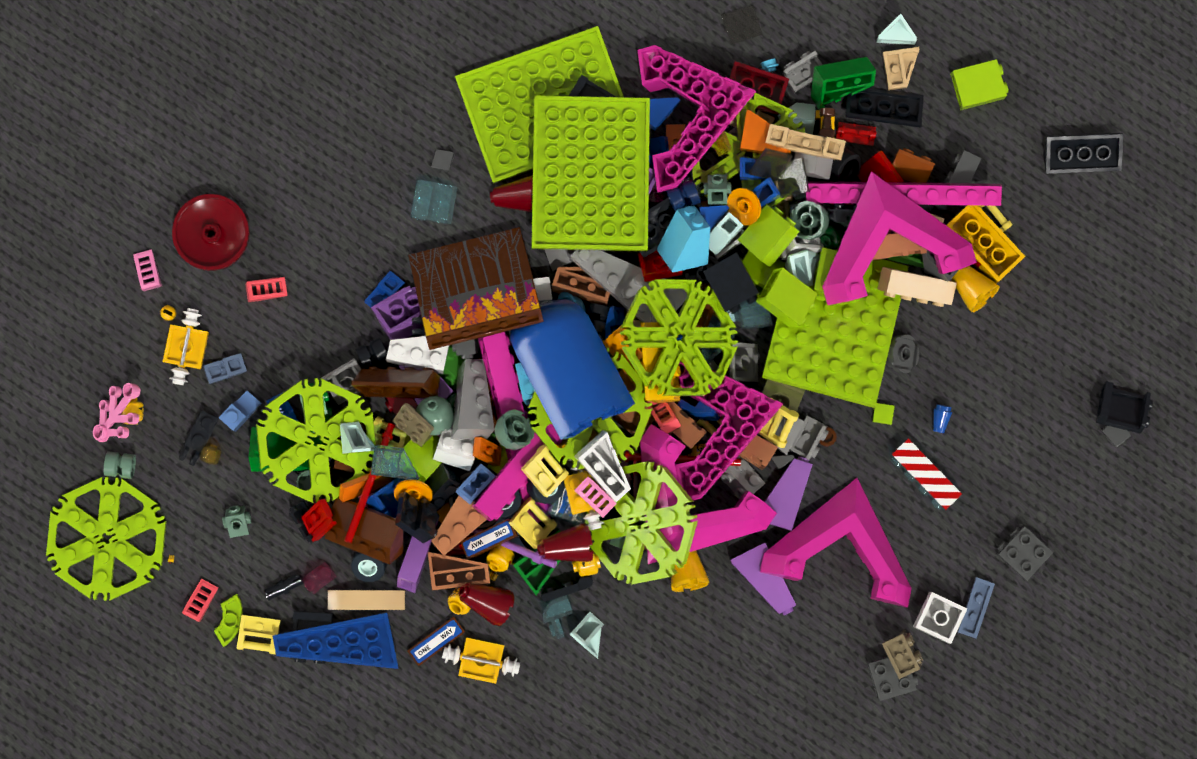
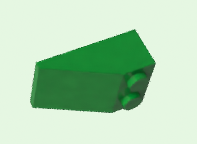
M256 427L251 428L248 456L251 472H259L268 468L267 465L262 470L260 469ZM269 432L266 436L268 456L271 459H275L297 443L274 432ZM308 460L293 471L309 470Z

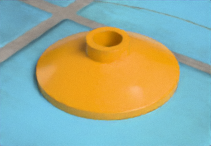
M737 188L729 194L727 199L728 212L743 225H751L759 219L761 204L753 191L747 188Z
M404 480L399 482L394 488V497L397 501L399 494L404 491L418 501L422 498L430 502L432 500L433 493L431 488L419 480Z

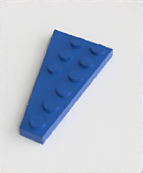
M387 613L273 635L276 656L398 669Z

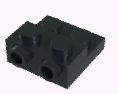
M404 491L399 494L395 525L420 542L425 543L435 538L438 530L435 528L436 522L440 517L437 513L438 507L425 498L418 501Z

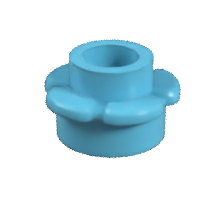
M776 59L761 62V70L767 72L776 71L779 63H776Z

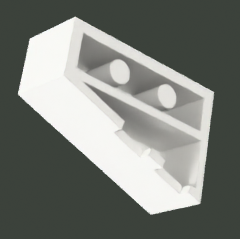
M426 336L390 340L386 361L422 370L423 368H432L436 373L443 374L449 345L429 350Z
M602 430L574 457L610 498L617 502L631 488L616 456L615 449L611 444L610 437L606 431Z

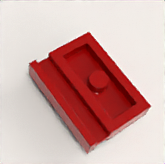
M326 499L319 500L301 517L308 533L313 536V542L320 540L337 524L332 519L333 514Z

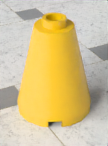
M971 266L959 269L951 279V281L957 283L956 289L967 308L973 313L987 304L986 301L989 297L993 298L1000 288L996 282Z
M696 550L689 552L687 563L684 564L683 568H678L675 564L674 568L678 573L671 577L672 591L684 592V589L690 588V591L708 586L709 578Z

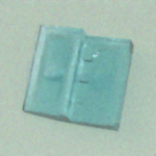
M417 180L411 218L450 225L457 187Z

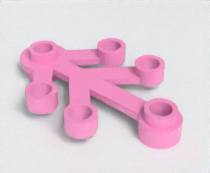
M126 383L124 385V397L118 405L117 398L121 396L122 390L119 386L110 387V401L101 400L99 403L100 421L99 425H96L93 429V437L96 440L106 442L110 436H117L118 438H127L129 436V429L127 427L110 428L114 423L136 425L139 422V415L137 413L121 415L131 399H135L140 395V387L137 384Z

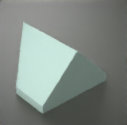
M902 14L877 38V43L915 45L917 37Z
M795 103L789 107L794 112L790 113L788 117L797 113L793 123L803 122V125L797 128V130L805 126V133L813 135L815 104Z
M803 250L788 255L785 268L808 287L812 286L820 254Z
M359 422L341 423L340 431L343 454L378 451V448L365 434Z
M589 612L570 635L598 659L601 628L604 624Z

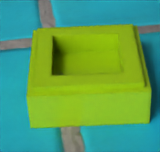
M876 403L872 422L892 425L894 406Z

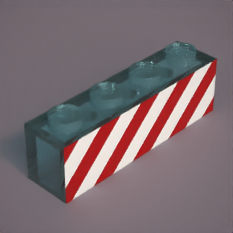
M909 438L890 454L892 457L891 462L898 469L900 467L906 472L904 474L905 477L911 482L915 481L919 485L917 489L924 496L928 494L931 497V503L936 509L946 510L962 495Z

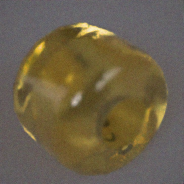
M216 445L204 446L200 460L208 464L217 465L221 451L217 449L218 446Z

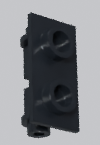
M834 203L828 209V211H833V213H829V220L847 223V216H850L851 220L857 204L849 206L845 205V203Z
M302 501L297 506L291 507L289 514L296 525L301 523L302 526L298 529L304 540H307L309 543L312 542L313 536L308 533L301 518L309 508L305 501Z

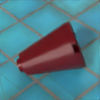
M533 175L494 187L493 191L490 192L491 203H494L496 207L532 212Z
M582 523L542 539L540 544L537 545L539 556L549 560L591 562L593 560V551L589 552L590 545H593L589 527L585 526L586 523Z
M466 583L459 589L460 600L492 625L501 626L509 618L510 613H508L509 607L513 608L515 598L514 593L509 589Z

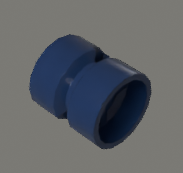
M692 180L682 183L681 187L666 190L675 212L677 209L685 208L686 205L694 206L701 203Z

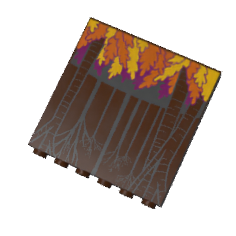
M520 227L408 255L429 350L544 322Z

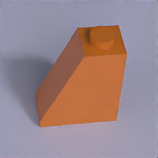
M751 110L746 111L741 151L785 158L787 153H791L790 150L765 143L770 123Z

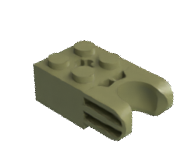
M767 380L762 394L783 403V406L789 410L797 412L805 389Z

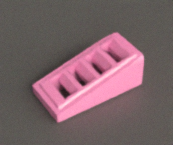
M152 249L133 254L141 290L147 291L161 287L162 284ZM147 256L150 258L149 260L139 262V258ZM151 263V267L141 269L142 265ZM153 271V274L143 276L144 272ZM154 277L155 281L145 283L146 279Z
M589 476L575 489V492L602 518L616 505ZM590 484L592 487L584 494L582 491ZM594 490L598 491L591 500L588 498ZM602 495L603 498L595 505L593 502ZM607 500L609 502L608 505L601 511L599 507Z

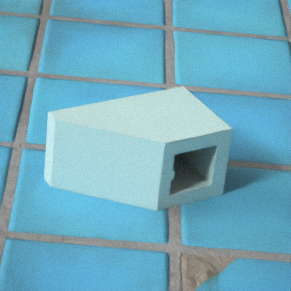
M730 212L710 233L709 250L716 256L743 228V224Z

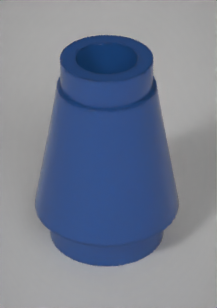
M936 404L933 416V431L945 433L952 415V407Z

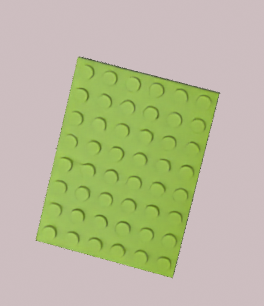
M598 26L455 76L493 184L533 170L534 96H569L578 79L583 75L589 81L614 96L624 97Z
M534 96L532 249L648 251L650 98Z
M884 259L872 260L863 276L868 296L852 300L849 305H827L826 301L815 298L814 306L806 314V321L797 327L790 328L777 318L762 378L875 408L901 301L900 295L896 294L895 298L884 295V291L878 290L882 267L908 272L909 266Z

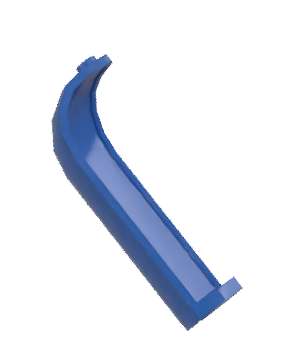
M556 299L540 304L544 322L510 330V340L514 351L560 440L573 438L586 428L592 426L591 421L599 417L604 420L611 416L622 414L635 404L589 316L575 302L567 299Z

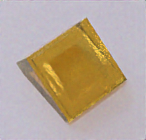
M723 131L713 143L719 157L732 152V147Z

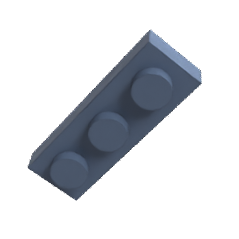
M975 577L965 607L967 611L958 628V633L977 639L995 585L994 583Z

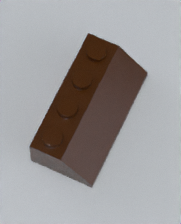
M369 367V369H361L351 385L365 397L426 398L438 396L440 376L432 368L416 370L406 367L405 370H398L394 367H387V369Z
M337 497L331 509L332 519L337 524L325 534V539L389 565L403 553V529L395 525L396 518L368 507L364 508L352 543L345 542L344 540L358 503L350 500L342 503L339 497Z

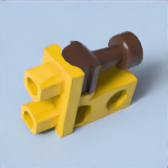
M820 108V110H816L815 120H819L818 135L834 138L836 135L834 131L835 109Z

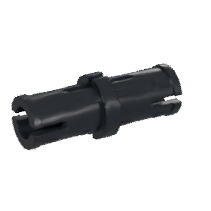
M297 573L284 581L282 579L278 584L264 589L268 601L283 593L287 594L289 590L303 585L304 582L300 579V574Z

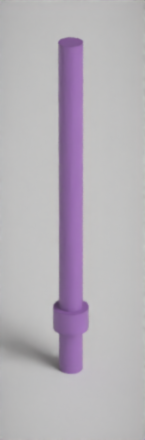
M476 528V529H475L473 532H471V533H472V534H477V533L483 531V529ZM511 541L500 545L531 558L535 563H543L552 568L557 566V561L543 559L542 556H539L538 551L534 552Z

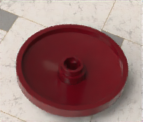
M217 194L200 195L189 200L178 211L172 226L173 243L178 254L191 266L205 271H217L231 266L243 255L249 242L250 229L246 215L231 199ZM211 231L216 232L215 236L212 235V237L209 236V233Z

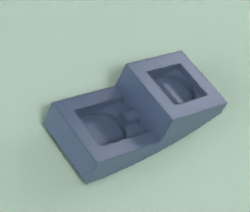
M241 353L203 366L208 384L247 372Z

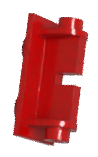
M838 122L836 139L844 140L848 143L874 146L876 127Z

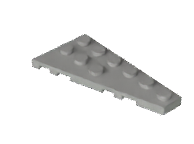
M576 250L569 257L627 310H629L639 289L646 286L649 291L651 290L648 284L651 281L644 282L640 267L604 251ZM664 289L663 291L675 311L684 303L687 297V293L683 289ZM641 304L635 317L642 323L657 322L646 304Z

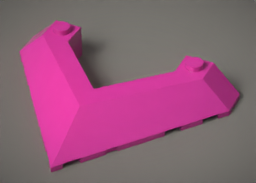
M653 45L637 50L642 85L649 92L670 88L699 106L697 115L692 122L688 123L678 143L674 144L670 151L652 155L657 192H662L678 187L757 91Z
M871 172L842 238L838 252L831 264L827 278L823 283L822 288L827 305H833L868 296L863 276L889 230L934 254L940 274L956 271L977 263L972 244Z
M680 361L681 375L679 377V384L682 388H692L694 381L682 361ZM727 376L724 377L721 385L716 389L708 385L710 393L704 396H690L698 402L700 401L709 406L724 418L720 427L712 434L705 444L706 447L700 455L698 454L694 461L675 465L678 482L692 500L701 499L782 407L783 403L775 401L765 394L746 387L744 384Z
M650 424L640 440L641 462H655L653 467L655 471L658 465H663L678 481L675 461L685 448V445ZM665 482L661 484L655 510L677 504L678 499ZM745 491L734 507L693 514L697 515V518L690 521L698 522L690 552L765 530L777 513L750 491ZM675 525L659 529L673 548L678 551L684 534L683 527ZM647 549L648 565L658 562Z
M858 478L854 479L763 553L760 567L761 573L798 581L803 577L807 559L846 535L874 579L870 599L908 607L912 588Z

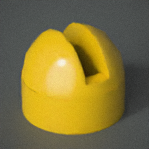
M166 305L160 311L161 317L166 321H171L176 317V310L174 307ZM164 309L172 312V316L163 313Z

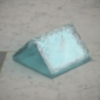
M382 445L374 447L371 475L408 480L419 479L404 448Z

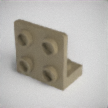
M403 404L393 422L414 443L422 447L433 436L430 434L434 427L418 414L416 409L410 404Z
M905 630L901 631L900 635L882 643L899 679L920 670L923 663L920 651H915L913 647L915 642L911 633H906Z

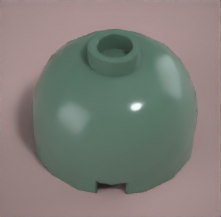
M804 201L797 204L798 206L790 214V219L796 223L794 227L800 231L798 237L811 240L822 236L829 225V215L825 207L812 201Z
M429 396L418 404L416 412L434 427L430 435H439L441 431L445 429L448 431L453 425L454 412L451 404L446 399L439 396Z
M509 410L497 420L495 436L498 442L506 449L518 450L524 448L534 438V431L531 429L533 425L529 424L531 420L522 416L524 413L521 411Z

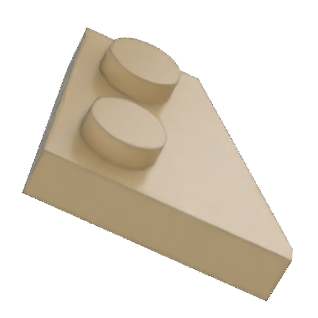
M919 47L882 53L888 91L908 87L920 50Z

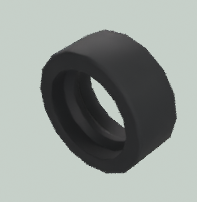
M844 149L842 160L833 159L829 181L854 182L862 165L860 156Z

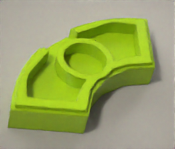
M238 594L220 604L223 610L222 621L214 632L223 647L236 637L240 629L243 607Z

